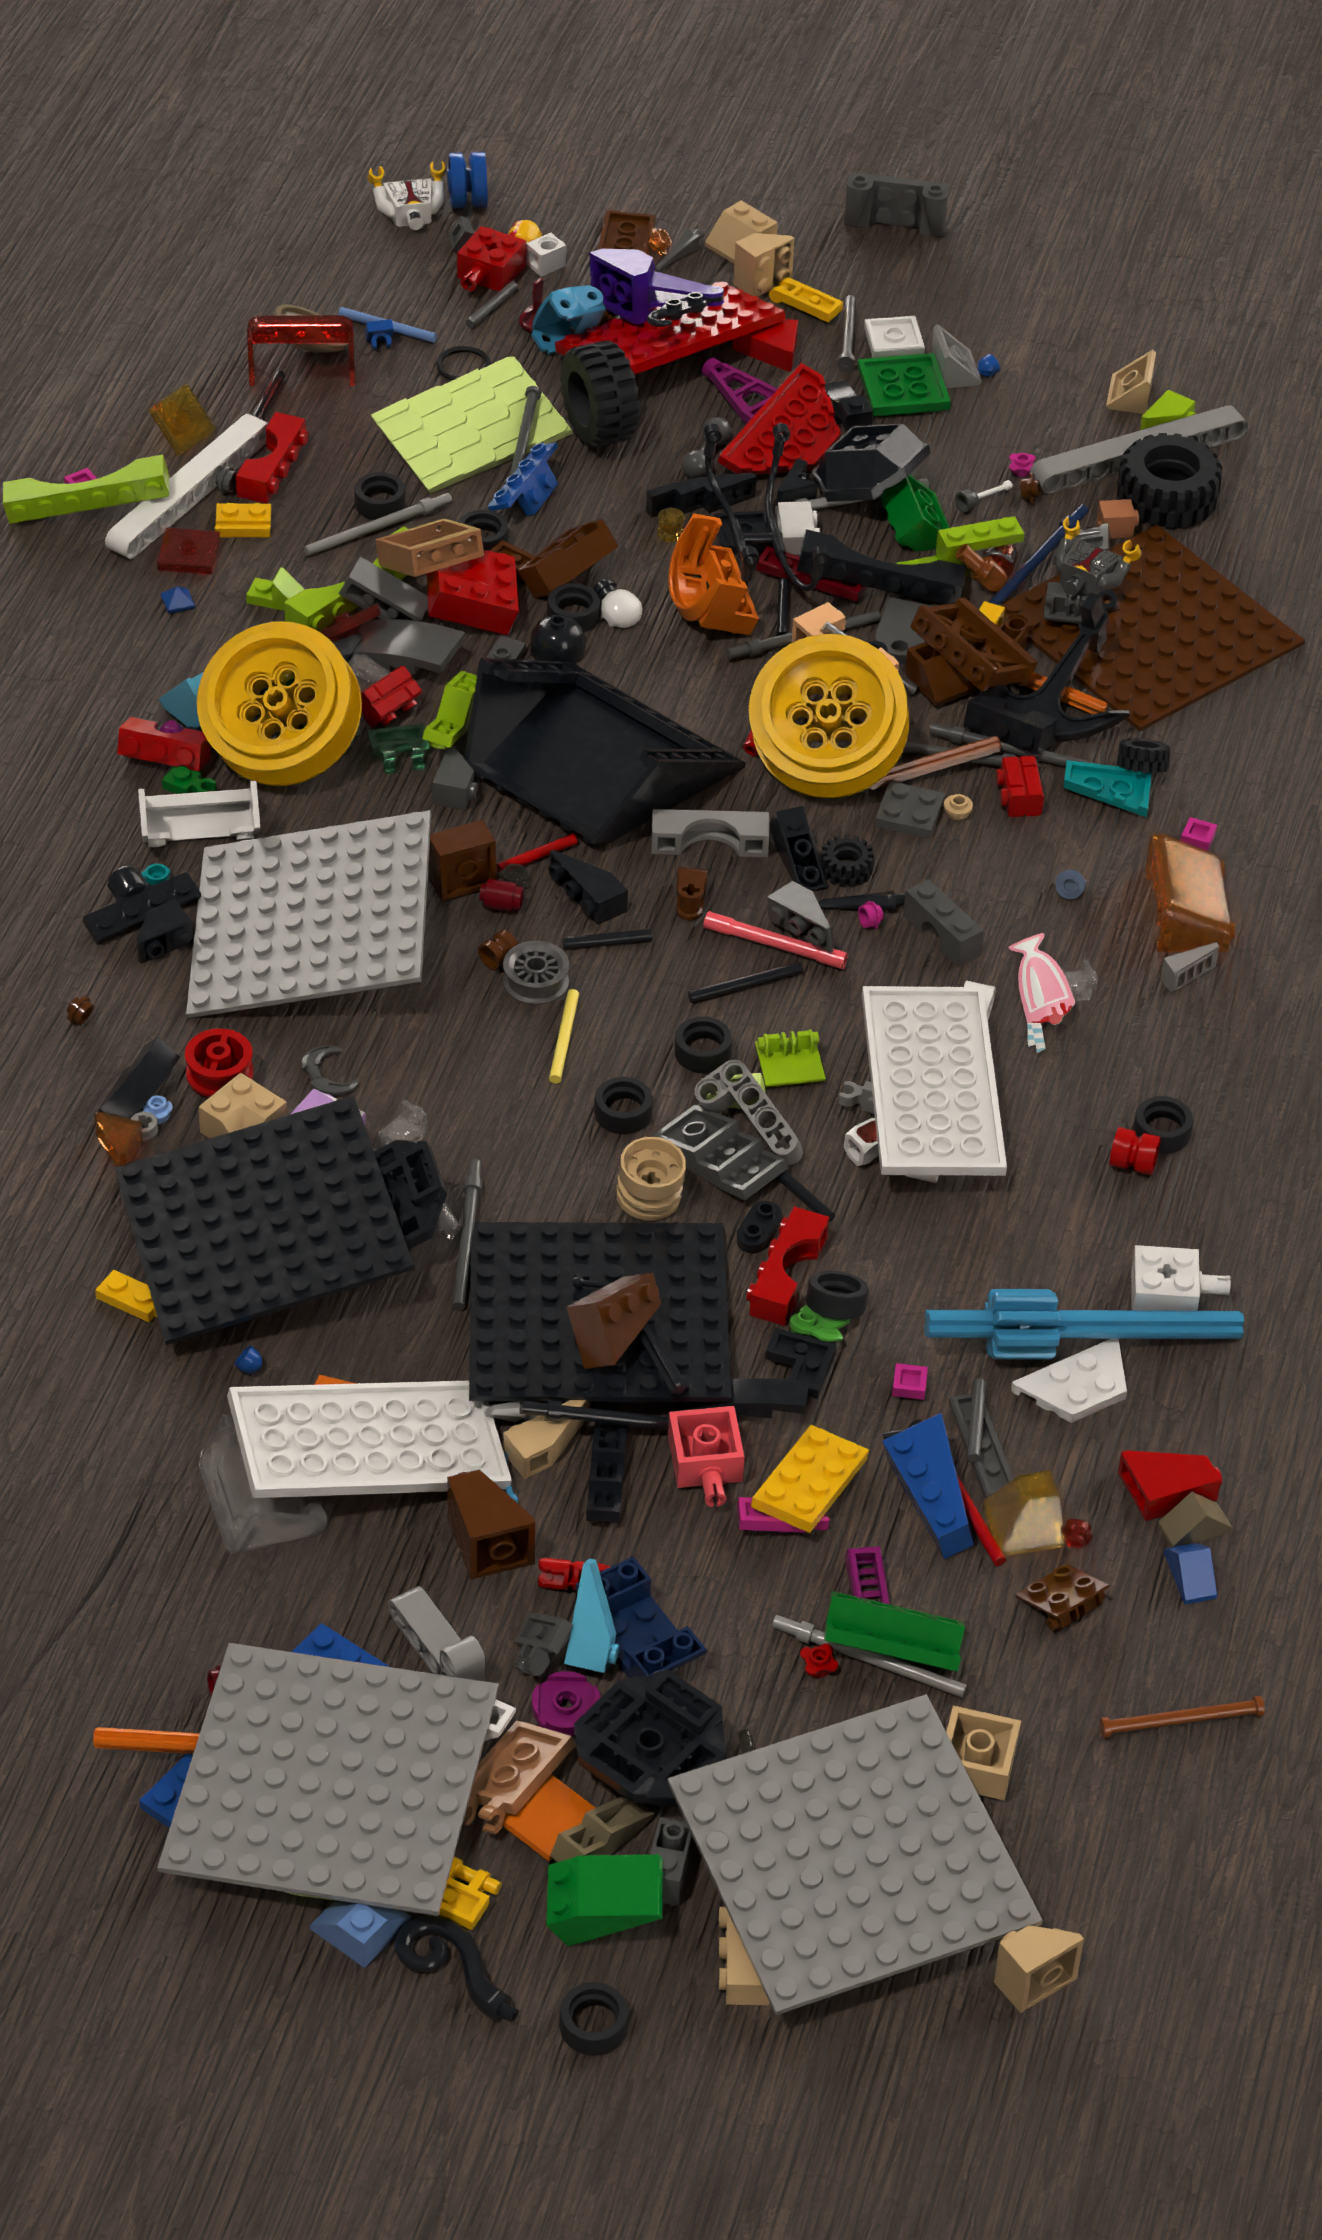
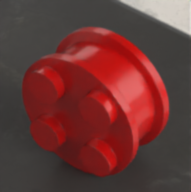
M224 1028L209 1029L195 1035L185 1048L186 1079L190 1087L203 1096L211 1097L239 1073L253 1079V1051L249 1040L239 1032Z

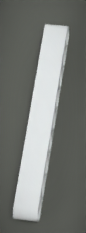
M250 414L243 415L169 478L170 496L141 502L114 525L106 535V548L129 559L136 557L218 486L216 485V476L220 470L230 466L235 471L246 459H249L266 444V426L268 422Z

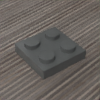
M889 781L875 817L874 827L931 839L945 802V793Z

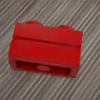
M400 666L361 692V713H363V717L370 727H375L379 723L386 726L397 718L396 712L402 710L406 713L418 704L415 699L422 694V689L415 680H412V676L406 667Z
M1017 756L1004 757L1001 761V769H996L997 786H1002L1000 789L1001 806H1006L1009 817H1023L1024 814L1026 816H1040L1043 810L1044 794L1036 758L1034 756H1021L1020 758H1017Z

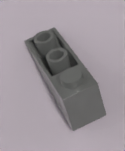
M792 881L767 896L768 916L771 922L829 953L833 951L830 925L813 891Z

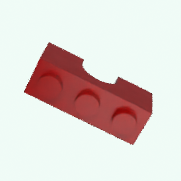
M130 717L119 727L118 755L175 767L185 766L195 771H200L210 760L211 745L203 731L184 728L178 733H165L157 730L158 722Z

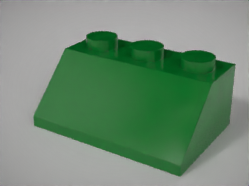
M911 474L894 486L883 490L880 502L888 512L889 516L887 519L896 531L894 534L896 540L905 547L907 545L916 552L936 549L938 530L950 528L936 493Z

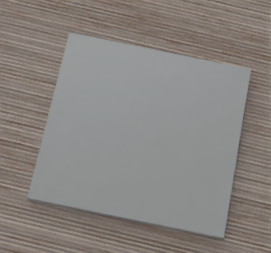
M431 811L413 812L204 847L199 889L202 895L198 898L186 1009L187 1018L422 982Z
M229 1643L157 1866L158 1872L438 1916L499 1684Z
M927 1694L668 1778L669 1787L775 2015L1003 1938L1011 1931L1018 1932L1028 1925L1039 1926L1043 1923Z

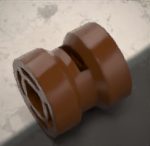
M501 930L493 936L492 941L487 940L479 945V957L486 967L491 970H497L503 966L504 957L507 952L518 945V942L509 931Z

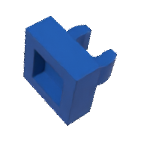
M392 319L366 322L364 330L366 342L371 341V348L373 350L377 349L376 341L378 340L385 341L386 348H390L394 329Z

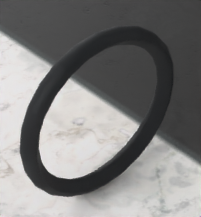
M455 346L446 349L438 356L436 361L438 372L443 377L452 381L459 378V376L448 374L441 365L443 358L450 353L457 351L474 352L484 358L486 362L485 367L491 365L489 356L481 349L472 346Z

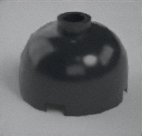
M554 614L538 621L530 637V654L534 660L565 661L575 664L582 660L585 651V635L575 619L561 614Z

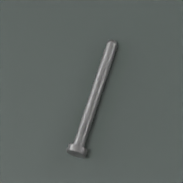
M848 295L845 298L842 354L837 358L838 368L845 372L851 371L855 367V357L852 355L855 298L852 295Z

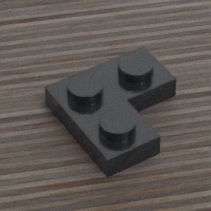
M775 1328L766 1349L765 1359L793 1366L789 1379L808 1380L807 1396L818 1399L835 1357L837 1344Z

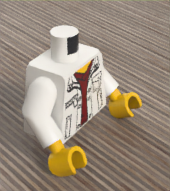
M433 161L431 162L430 173L434 178L432 182L430 178L383 183V186L381 181L384 176V169L379 166V176H374L370 168L367 178L375 187L373 188L377 209L388 218H392L395 226L398 227L409 226L412 230H419L423 224L431 223V215L436 214L444 203V181H442V177L445 175V163L442 161V169L436 171L433 169Z

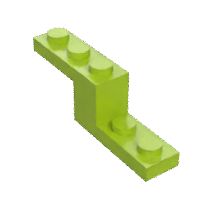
M1015 516L938 530L936 556L895 564L915 565L944 560L965 565L955 557L957 550L962 545L968 544L975 551L1024 542V531ZM966 566L965 577H969L970 569Z
M461 671L445 685L437 718L425 728L422 738L429 741L430 746L438 749L450 748L466 732L472 712L477 675Z

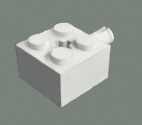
M1135 1245L1131 1269L1132 1311H1197L1201 1294L1229 1296L1230 1275H1203L1202 1271H1199V1249Z

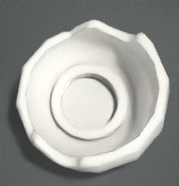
M617 589L611 591L601 601L599 619L602 620L604 618L611 628L614 626L620 628L634 626L641 619L642 604L633 593L627 590Z

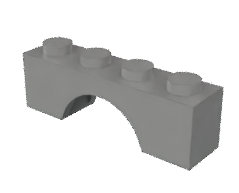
M653 809L651 854L681 855L683 850L694 842L717 840L731 846L739 857H768L769 812Z

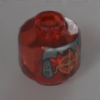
M1013 544L986 548L981 556L992 558L1004 569L1007 578L1013 573L1018 559L1017 549Z

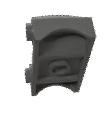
M850 171L847 181L844 225L869 228L870 222L919 228L920 235L944 237L947 224L946 217L950 184Z

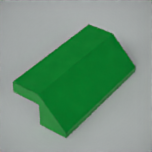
M831 1591L823 1637L824 1641L958 1671L961 1661L959 1651L965 1625L963 1621Z

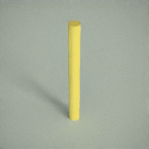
M575 989L567 992L549 1081L554 1084L561 1082L579 998V992Z

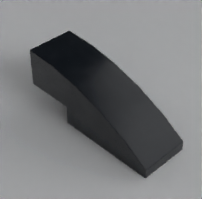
M159 1037L145 1044L132 1065L124 1069L97 1111L119 1131L123 1130L131 1117L140 1111L159 1088L180 1056Z

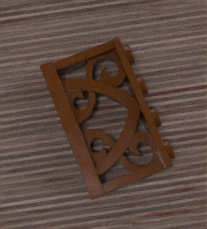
M958 598L954 604L934 607L920 605L911 623L913 631L981 691H987L992 686L1017 683L1019 686L1027 685L1038 663L1037 660L966 598ZM962 637H964V638H966L968 641H970V642H971L977 649H979L980 651L976 650L973 646H971V645H970L965 639H963Z

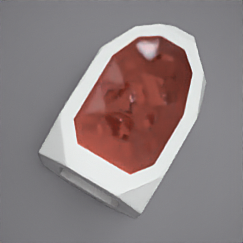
M870 1118L854 1126L845 1134L844 1149L847 1156L856 1166L869 1164L874 1158L879 1156L875 1118Z

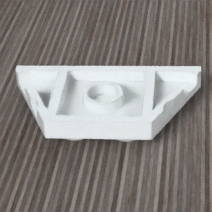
M1109 1339L1012 1382L1011 1391L1018 1396L1023 1392L1035 1398L1037 1406L1055 1412L1059 1417L1070 1423L1126 1399L1127 1388L1119 1340Z

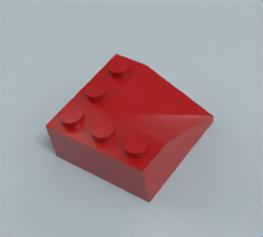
M488 550L484 551V556L426 573L428 614L430 617L508 635L519 612L515 557Z

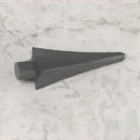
M686 228L670 252L655 267V271L659 272L676 260L700 249L699 240L704 236V232L699 228L694 232Z

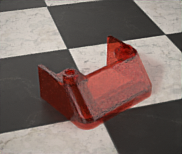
M342 315L255 316L248 321L249 386H255V344L348 343L350 386H355L354 325L350 318Z

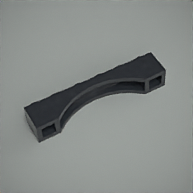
M808 529L805 530L797 571L811 574L814 562L811 555L812 549L817 546H825L830 560L823 567L822 577L852 584H861L865 587L944 605L954 604L961 597L966 573L965 565L944 560L915 565L883 562L852 550L833 535Z

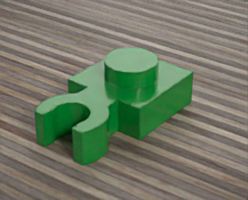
M173 766L162 779V789L175 794L209 792L208 790L217 791L215 780L202 778L201 772L190 770L185 766Z

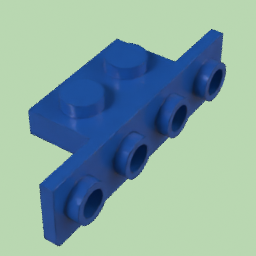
M538 443L530 449L529 455L518 464L517 470L506 479V483L501 490L494 494L493 500L488 505L489 510L510 508L517 499L526 516L534 515L558 485L555 475L546 462L558 448L557 443Z

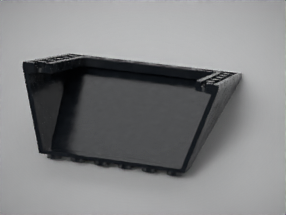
M480 659L465 753L466 762L474 770L475 776L485 780L490 779L495 782V788L503 792L515 794L517 801L525 805L535 806L538 808L540 815L550 819L555 818L560 821L562 828L583 835L582 839L589 844L598 845V843L613 842L652 820L653 809H671L744 768L746 762L573 662Z

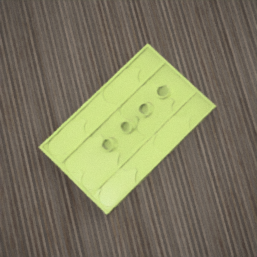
M514 356L506 357L481 370L476 369L410 399L400 400L371 414V417L429 494L514 458L527 400L525 396L526 388L538 386ZM541 393V398L537 400L526 454L538 443H553L573 434L572 429L564 418L557 412L543 393Z

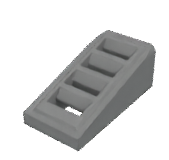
M1217 942L1164 958L1161 980L1169 992L1182 988L1216 967L1219 951Z

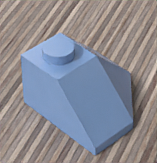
M337 1901L333 1902L310 1925V1930L365 1968L396 1937L404 1923L411 1920V1916L402 1910Z

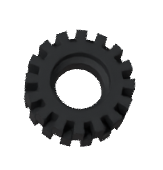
M1122 739L1119 743L1117 765L1121 768L1124 767L1126 770L1132 769L1135 772L1142 771V773L1167 772L1171 746L1156 740L1150 741V739Z
M844 834V839H841L840 835L835 836L834 841L831 838L828 839L827 844H824L821 850V866L826 881L831 878L830 883L833 885L840 882L839 887H845V883H848L849 887H855V882L860 886L864 884V880L868 881L873 872L874 851H872L873 847L871 844L867 845L865 839L859 841V836L855 835L853 839H849V834ZM848 859V860H852V861H855V862L847 863V862H842V861H840V860Z

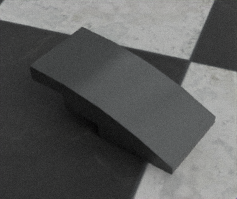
M368 620L356 632L361 634L362 639L348 661L388 674L394 668H399L400 666H405L408 672L416 674L420 667L441 674L464 643L465 632L413 620Z
M693 1105L652 1135V1137H660L671 1141L679 1147L685 1157L686 1167L721 1190L743 1200L748 1199L788 1169L786 1158L764 1150L762 1140L741 1132L738 1121L698 1105Z

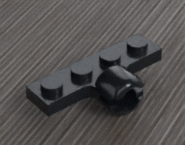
M126 865L117 869L109 876L107 886L115 897L116 902L85 915L83 923L96 944L99 945L142 926L148 910L172 900H176L181 908L197 902L202 894L187 871L156 885H151L147 883L138 867Z

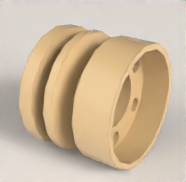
M643 1137L632 1141L625 1147L620 1158L616 1195L620 1207L626 1213L643 1221H658L668 1218L677 1210L681 1202L686 1170V1160L681 1149L671 1141L660 1137Z

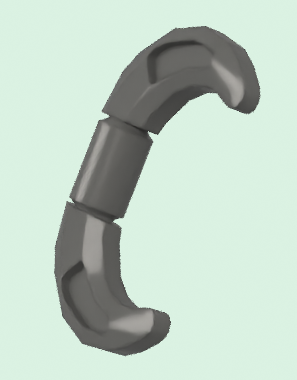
M329 1045L318 1046L305 1054L301 1063L302 1071L307 1072L311 1080V1087L331 1096L345 1095L358 1087V1079L348 1083H336L328 1078H323L318 1069L323 1058L329 1055L341 1054V1048Z

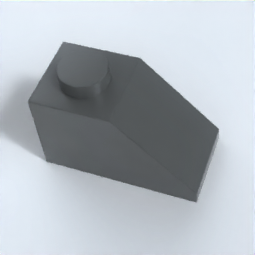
M454 746L447 747L432 783L433 804L466 810L470 800H475L478 783H474V770Z

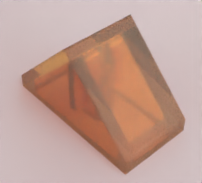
M102 1112L94 1114L96 1136L114 1165L117 1167L134 1162L143 1144L141 1122Z

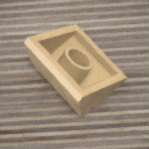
M1154 350L1149 351L1112 374L1106 404L1109 409L1144 414L1147 411L1156 357Z

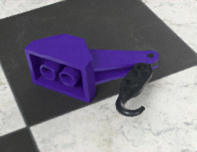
M600 249L589 253L591 286L599 289L602 293L605 308L635 325L647 321L651 326L665 327L671 325L672 320L681 319L684 314L690 312L700 313L706 306H720L724 303L723 288L654 271L655 263L653 257L640 250Z

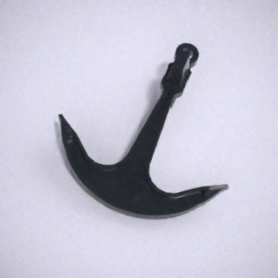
M1108 589L1100 591L1097 595L1089 593L1081 606L1082 620L1079 623V635L1041 688L1029 695H1018L1012 693L1004 684L989 687V693L1008 700L1007 710L1010 712L1026 714L1035 710L1058 719L1054 741H1070L1090 737L1112 728L1130 716L1128 710H1108L1085 717H1072L1065 714L1060 707L1061 700L1087 648L1098 653L1106 641V626L1109 623L1108 614H1111L1118 608L1116 593ZM1105 600H1110V601H1111L1110 603H1107V604L1102 603V602L1105 601Z

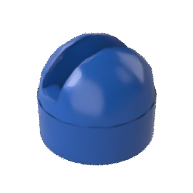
M987 354L978 361V371L982 376H993L1000 371L999 363L992 354Z
M250 1345L239 1355L234 1366L246 1374H254L262 1366L261 1354Z

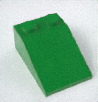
M660 1854L579 1855L548 1865L546 1926L569 1947L662 1919L663 1858Z

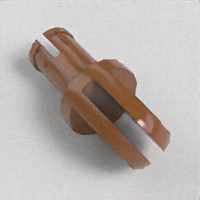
M968 544L962 545L957 550L955 557L971 569V577L986 590L998 592L1007 583L1006 572L989 556L981 557Z

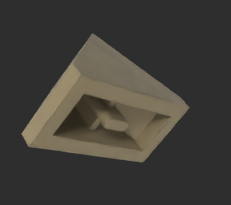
M1194 1492L1187 1495L1158 1522V1527L1170 1547L1204 1541L1232 1532L1233 1528L1218 1503Z

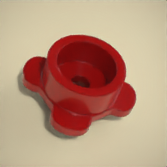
M822 1644L814 1648L804 1647L800 1652V1657L805 1660V1672L816 1678L826 1677L830 1672H835L838 1668V1662L833 1659V1647L829 1644Z

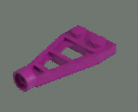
M716 358L709 359L702 368V374L715 384L739 417L746 423L753 418L777 390V388L726 363H721ZM735 380L744 384V386L733 391L727 384ZM754 392L767 398L753 406H748L743 398Z

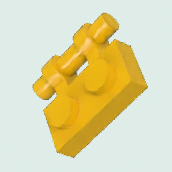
M454 1857L439 1915L473 1930L490 1904V1896L483 1892L487 1891L497 1895L502 1882L491 1878V1873L482 1869L476 1871L463 1865V1860ZM459 1878L463 1881L468 1882L469 1885L467 1886L459 1881H456L455 1879Z

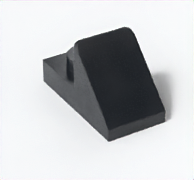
M796 460L777 490L776 506H778V502H794L797 499L807 498V500L817 498V483L809 480L810 474L807 473V461Z

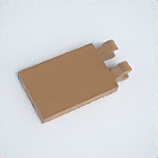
M516 1720L479 1762L463 1825L468 1826L473 1822L477 1807L481 1804L484 1806L480 1809L478 1816L488 1820L483 1826V1831L497 1834L503 1826L505 1814L516 1815L575 1747L572 1736Z

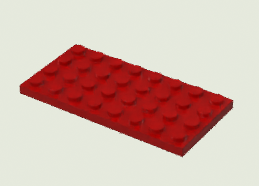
M716 282L713 286L724 289V303L720 306H706L700 313L690 312L684 314L681 319L672 320V324L665 327L651 326L647 321L635 325L624 318L611 319L607 324L587 328L584 333L566 335L565 339L555 342V349L557 353L564 356L571 348L608 340L617 344L624 351L625 357L628 358L631 364L630 368L635 375L785 320V310L774 306L773 303L765 302L757 296H752L742 289L730 286L727 282Z

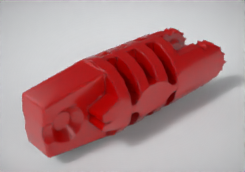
M540 1558L538 1567L543 1573L539 1575L537 1584L543 1588L562 1590L572 1588L573 1591H576L575 1586L580 1582L585 1562L576 1560V1562L572 1563L571 1560ZM597 1562L599 1572L611 1567Z

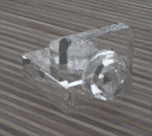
M1082 959L1081 971L1063 972L1075 1001L1091 1000L1092 987L1097 986L1096 970H1091L1089 959Z
M403 1100L400 1103V1115L379 1132L380 1141L386 1145L395 1140L420 1141L427 1135V1114L421 1107Z

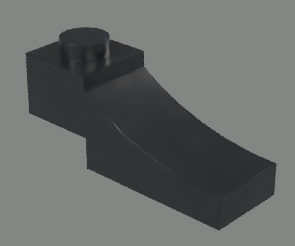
M847 380L826 383L825 390L827 396H830L837 424H843L846 432L853 426L872 425L873 410L865 395L858 396Z

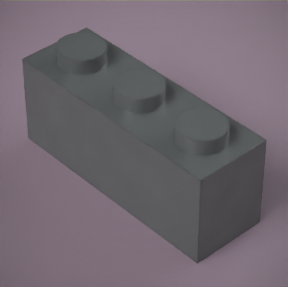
M359 557L339 592V595L382 620L395 619L420 622L428 608L427 595L362 557Z

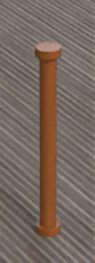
M1260 1695L1253 1696L1252 1700L1149 1715L1109 1720L1108 1717H1102L1099 1720L1102 1737L1110 1738L1113 1733L1249 1714H1255L1256 1717L1264 1716L1265 1707L1263 1698Z

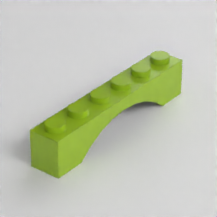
M163 455L136 459L112 474L86 482L53 484L32 478L3 482V506L10 524L170 496L169 473Z
M402 527L394 533H398L408 529L406 527ZM378 558L372 563L400 580L407 576V574L379 566ZM345 581L322 588L304 589L284 602L285 622L303 624L320 632L359 606L339 595Z

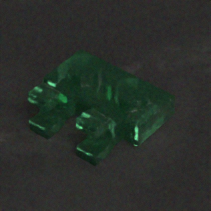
M424 723L368 730V741L373 757L382 756L385 774L397 773L395 765L397 753L410 752L413 771L425 769L423 756L424 750L429 749V741L422 739L425 731Z

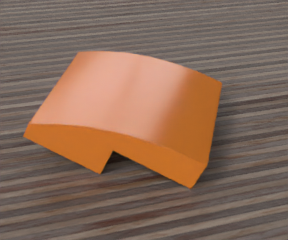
M551 1774L516 1815L505 1814L503 1827L547 1861L553 1859L550 1854L558 1834L581 1824L585 1813L596 1807Z

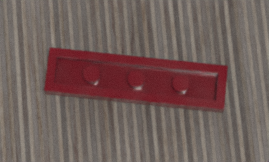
M767 546L759 557L756 571L779 578H787L791 581L785 573L779 558L775 556L773 548ZM786 552V560L794 574L804 584H810L812 580L811 574L797 571L799 556ZM822 577L815 589L857 602L866 587L861 584H852Z

